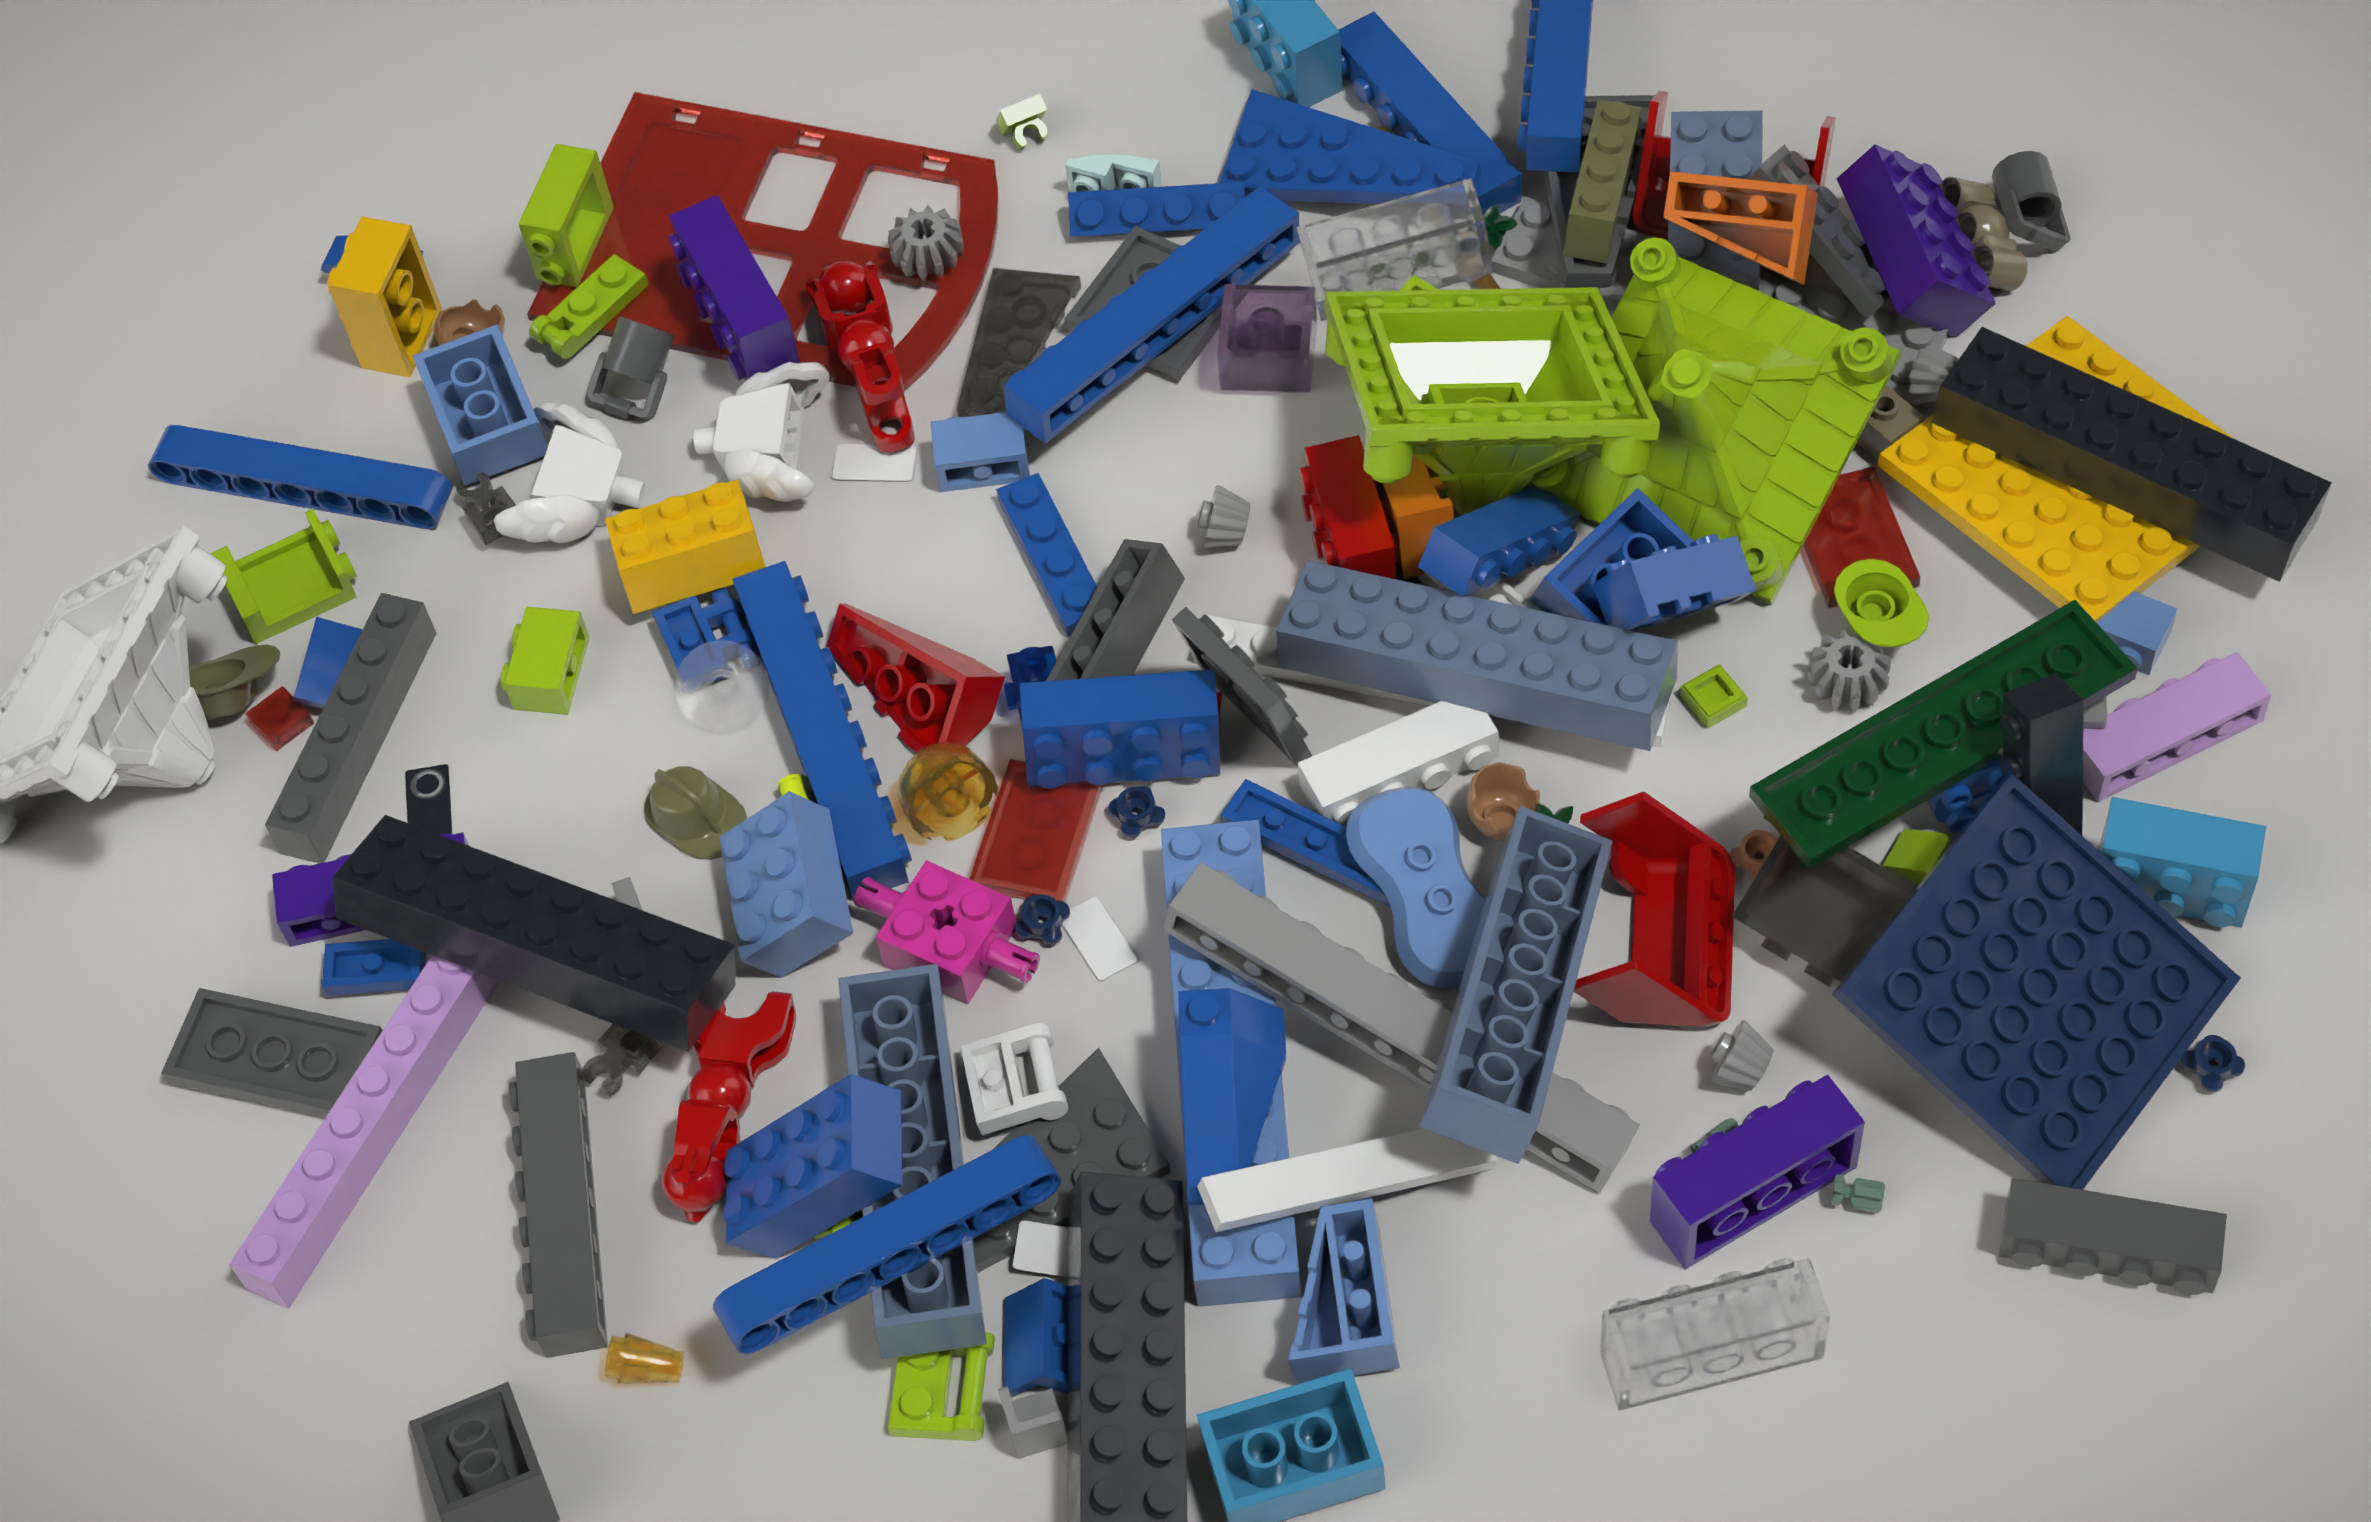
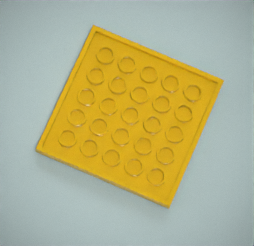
M2069 316L2064 317L2026 345L2031 349L2233 438ZM1933 415L1894 442L1879 455L1878 467L2052 603L2061 608L2076 600L2096 623L2133 591L2141 594L2201 547L1931 423Z

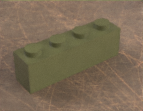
M1597 101L1569 212L1563 250L1564 256L1608 264L1635 151L1642 107L1626 105L1622 102Z

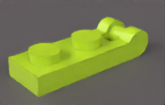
M613 254L547 316H538L530 326V337L540 344H550L551 350L561 358H570L649 285L646 274Z

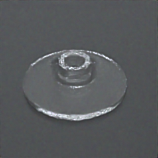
M711 641L693 649L681 662L675 676V698L684 717L695 727L713 734H731L747 728L761 715L769 696V678L762 661L749 648L733 641ZM723 676L730 680L731 687L728 691L720 693L713 688V681L717 677Z

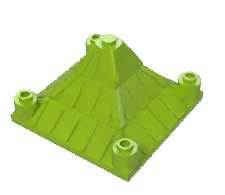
M1656 237L1645 239L1638 243L1632 251L1630 263L1634 275L1611 318L1660 422L1658 440L1651 442L1648 467L1645 471L1631 478L1616 477L1601 464L1602 444L1587 445V451L1534 473L1533 479L1523 490L1535 486L1538 489L1548 491L1581 513L1580 517L1599 525L1638 488L1693 541L1712 534H1717L1719 540L1737 536L1756 589L1750 595L1773 605L1902 356L1901 352L1889 346L1884 336L1875 329L1864 327L1854 331L1847 330L1835 323L1812 315L1800 308L1678 257L1672 245L1664 239Z
M1598 287L1325 292L1324 310L1327 316L1325 353L1338 365L1345 366L1348 371V377L1354 389V395L1366 428L1363 469L1374 480L1386 484L1398 482L1411 472L1412 455H1414L1439 474L1447 497L1451 499L1453 509L1462 516L1520 492L1533 479L1534 473L1587 451V445L1602 444L1601 464L1616 477L1631 478L1647 469L1651 442L1658 440L1660 422Z

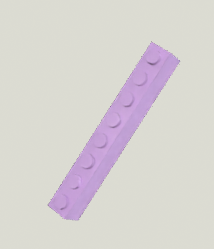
M434 955L431 956L230 1262V1266L247 1290L288 1309L290 1308L499 984V980Z

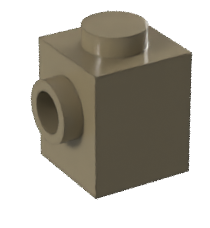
M1886 385L1856 444L1878 462L1880 453L1922 423L1924 416Z

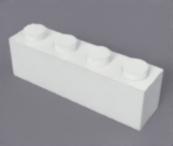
M1440 701L1298 762L1300 789L1314 812L1347 827V821L1351 812L1360 803L1375 794L1400 787L1435 789L1445 784L1452 776L1468 769L1479 770L1483 766L1488 765L1494 758L1499 756V731L1488 713Z

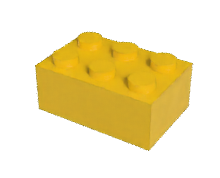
M361 216L354 232L350 233L346 239L344 253L337 267L332 268L327 281L328 291L332 295L339 312V318L344 324L351 347L355 351L361 368L410 378L416 367L413 355L423 352L434 329L437 317L443 309L412 226Z
M738 479L726 483H715L703 490L682 496H671L662 502L639 509H627L618 515L605 518L619 573L633 614L733 585V578L766 567Z

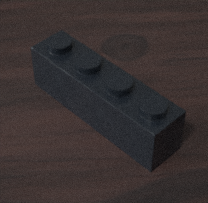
M2054 673L2002 694L2003 716L1999 719V726L2003 735V755L2000 757L1999 763L2003 779L2012 773L2082 835L2084 700Z

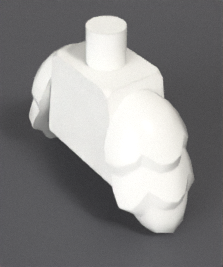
M788 362L765 373L757 372L739 387L733 397L725 398L719 403L716 426L701 427L694 430L693 440L696 452L699 455L714 453L728 480L738 479L742 492L749 497H766L781 502H793L796 499L808 497L815 488L814 483L803 473L796 470L804 408L810 405L815 396L826 386L830 380L829 372L825 366L818 362L798 364Z
M544 401L534 408V412L542 427L551 434V439L535 481L531 499L523 500L518 505L500 512L495 516L494 523L499 533L511 538L533 543L547 541L568 543L585 536L595 526H605V518L611 516L615 503L640 508L645 492V482L623 477V452L619 449L616 437L601 420L588 417L575 407Z

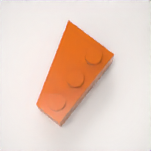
M1670 171L1663 218L1804 285L1818 193L1807 185Z
M1412 455L1411 472L1406 477L1390 484L1374 480L1395 546V562L1398 561L1403 579L1424 575L1425 571L1418 566L1434 527L1454 519L1453 504L1450 497L1442 498L1440 491L1444 490V485L1440 477H1435L1434 471Z

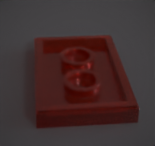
M1875 466L1840 474L1803 545L1828 609L1838 606L1834 593L1837 577L1845 567L1860 560L1876 559L1887 561L1901 569L1913 588L1919 587L1921 577Z
M1010 759L969 879L1013 898L1025 900L1029 896L1044 894L1053 897L1057 902H1066L1103 785H1093L1087 781L1064 783L1062 786L1052 789L1041 786L1028 787L1025 761Z

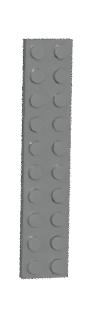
M1525 197L1513 218L1518 224L1515 228L1506 231L1502 238L1501 246L1497 248L1490 261V272L1539 288H1582L1565 287L1549 204ZM1626 229L1610 287H1598L1608 310L1615 311L1634 275L1630 263L1633 249L1638 243L1648 238H1654L1653 236ZM1760 270V292L1835 323L1847 330L1854 331L1858 328L1867 327L1880 332L1886 339L1887 344L1900 350L1902 355L1887 386L1912 407H1916L1913 404V396L1909 394V374L1912 368V361L1917 358L1919 349H1925L1927 345H1933L1942 350L1947 340L1948 329L1938 331L1883 308H1879L1865 319L1847 297L1806 284L1802 285L1796 281Z

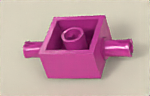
M928 860L924 862L907 890L903 893L878 883L870 877L862 880V885L866 886L867 890L861 886H858L854 897L855 906L869 910L887 919L876 936L883 965L892 970L938 964L943 993L965 1004H969L992 967L1020 979L1023 983H1028L1032 979V975L1028 974L1027 971L1033 974L1037 971L1040 955L1009 942L1015 932L1016 924L1011 898Z

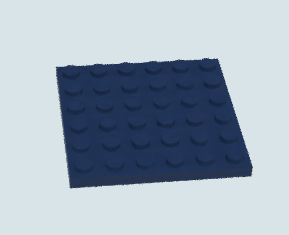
M2011 773L2000 782L1831 995L2041 1183L2083 1190L2241 977Z

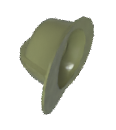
M266 644L251 646L211 661L189 665L190 686L196 692L207 721L232 717L244 711L252 703L256 696L257 677L273 668L280 659V651L276 646Z
M678 766L666 772L658 769L654 774L655 782L646 797L644 805L646 821L655 831L676 847L695 858L712 860L722 857L719 837L747 819L744 807L734 796L708 778L701 770L690 766Z

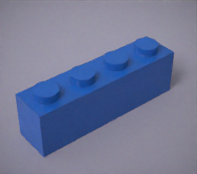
M1532 486L1434 527L1418 567L1460 596L1465 597L1482 588L1487 589L1492 584L1507 577H1514L1518 572L1527 568L1538 566L1543 561L1554 556L1565 554L1576 539L1577 532L1574 529L1581 513L1550 492Z

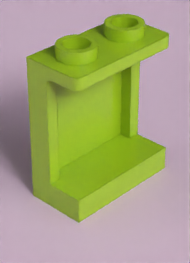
M313 508L304 512L310 524L308 528L235 561L228 546L210 553L225 564L223 573L227 577L225 585L255 645L357 598L350 582L351 579L357 577V574L346 552L339 555L336 554L334 547L340 545V541L330 521L326 520L320 523Z

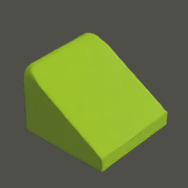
M1904 828L1881 869L1918 886L1950 846L1951 836L1944 833Z

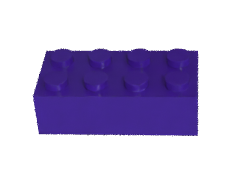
M1874 144L1836 178L1898 315L1938 331L1948 329L1947 334L1957 337L1996 304L1988 288L1990 280L1986 273L1977 265L1972 254L1974 250L1973 244L1961 231L1956 220L1958 213L1953 204L1946 199L1940 187L1942 179L1931 165L1917 163L1908 159L1900 151L1895 150L1892 152Z
M713 196L669 215L674 234L667 236L676 259L682 261L676 264L678 275L686 289L693 287L696 291L693 294V299L703 319L710 317L714 323L710 325V329L720 350L727 348L731 353L727 358L738 381L744 378L748 380L757 372L765 373L788 362L800 363L789 317L719 196Z
M1828 1074L1813 1083L1810 1080L1803 1081L1792 1088L1783 1101L1771 1108L1761 1106L1753 1110L1745 1117L1742 1125L1726 1134L1724 1131L1712 1134L1702 1142L1699 1150L1684 1159L1674 1157L1662 1164L1657 1169L1655 1176H1653L1650 1223L1686 1270L1835 1181L1836 1174L1846 1175L1856 1169L1865 1121Z

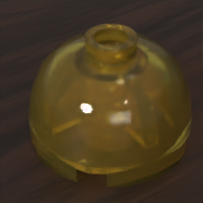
M947 742L932 744L919 750L907 761L900 774L897 795L905 818L918 834L930 840L932 839L929 835L943 836L946 841L956 840L973 832L988 818L992 811L988 804L992 799L993 793L997 797L998 786L993 772L970 748Z

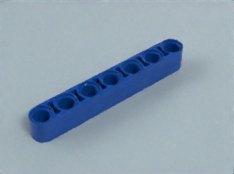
M169 425L165 428L148 463V469L155 477L173 485L308 509L313 508L319 511L420 529H432L437 526L453 489L451 481L445 475L427 468L181 425Z
M1019 1136L733 1284L716 1297L713 1303V1311L736 1350L740 1354H753L1040 1204L1057 1191L1061 1184V1177L1033 1136Z

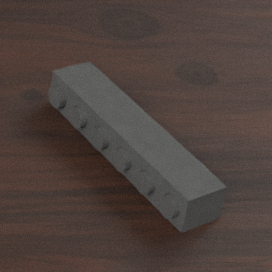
M386 593L380 594L265 823L280 854L318 864L326 861L437 634L424 602Z
M575 1052L515 1062L516 1081L509 1082V1096L513 1111H519L520 1126L512 1127V1139L517 1157L522 1156L523 1171L516 1172L515 1181L520 1202H526V1216L519 1218V1232L523 1247H529L530 1263L522 1265L526 1293L533 1295V1309L526 1311L528 1336L530 1341H538L546 1358L607 1348L608 1339L585 1074Z

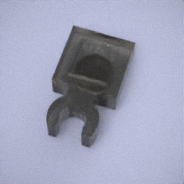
M480 472L477 474L481 483L478 488L466 490L464 485L459 483L456 485V490L464 505L462 509L468 522L483 543L488 545L505 536L497 531L494 523L495 516L508 508L516 506V504L502 486L494 490L488 475Z
M612 1024L597 1041L604 1054L595 1056L585 1063L582 1069L583 1077L587 1083L591 1084L599 1074L609 1073L608 1078L604 1080L601 1086L605 1094L611 1097L622 1087L623 1073L630 1069L640 1075L664 1047L665 1043Z

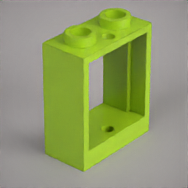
M555 144L518 225L537 280L551 285L562 284L578 287L609 220L614 206L596 150Z

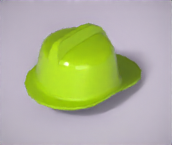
M1867 559L1856 561L1845 567L1837 577L1834 589L1837 604L1844 615L1848 627L1864 641L1876 646L1893 648L1912 643L1919 639L1927 630L1929 622L1927 608L1900 568L1887 561Z

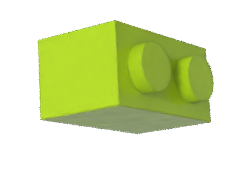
M526 606L521 624H516L513 630V653L510 663H505L501 672L502 690L507 692L514 710L568 715L589 641V634L580 611Z

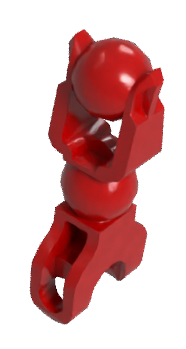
M835 261L825 268L818 279L809 278L807 280V293L815 305L828 348L838 352L842 363L853 374L875 446L881 452H895L905 449L914 443L915 432L904 396L901 373L893 352L894 340L891 336L893 325L886 296L878 278L877 267L870 261L863 267L852 261ZM889 419H897L900 421L902 428L896 434H886L880 429L883 422Z
M769 992L759 1011L745 1018H732L725 1015L726 1008L723 1003L693 1045L698 1055L701 1069L696 1071L689 1083L688 1100L681 1101L679 1104L674 1155L670 1157L664 1167L662 1188L665 1196L676 1208L684 1211L688 1221L700 1222L713 1205L719 1202L725 1192L726 1174L724 1172V1163L727 1150L741 1142L738 1119L743 1117L750 1105L751 1088H754L756 1079L763 1070L775 1066L787 1056L790 1050L797 1016L792 993Z

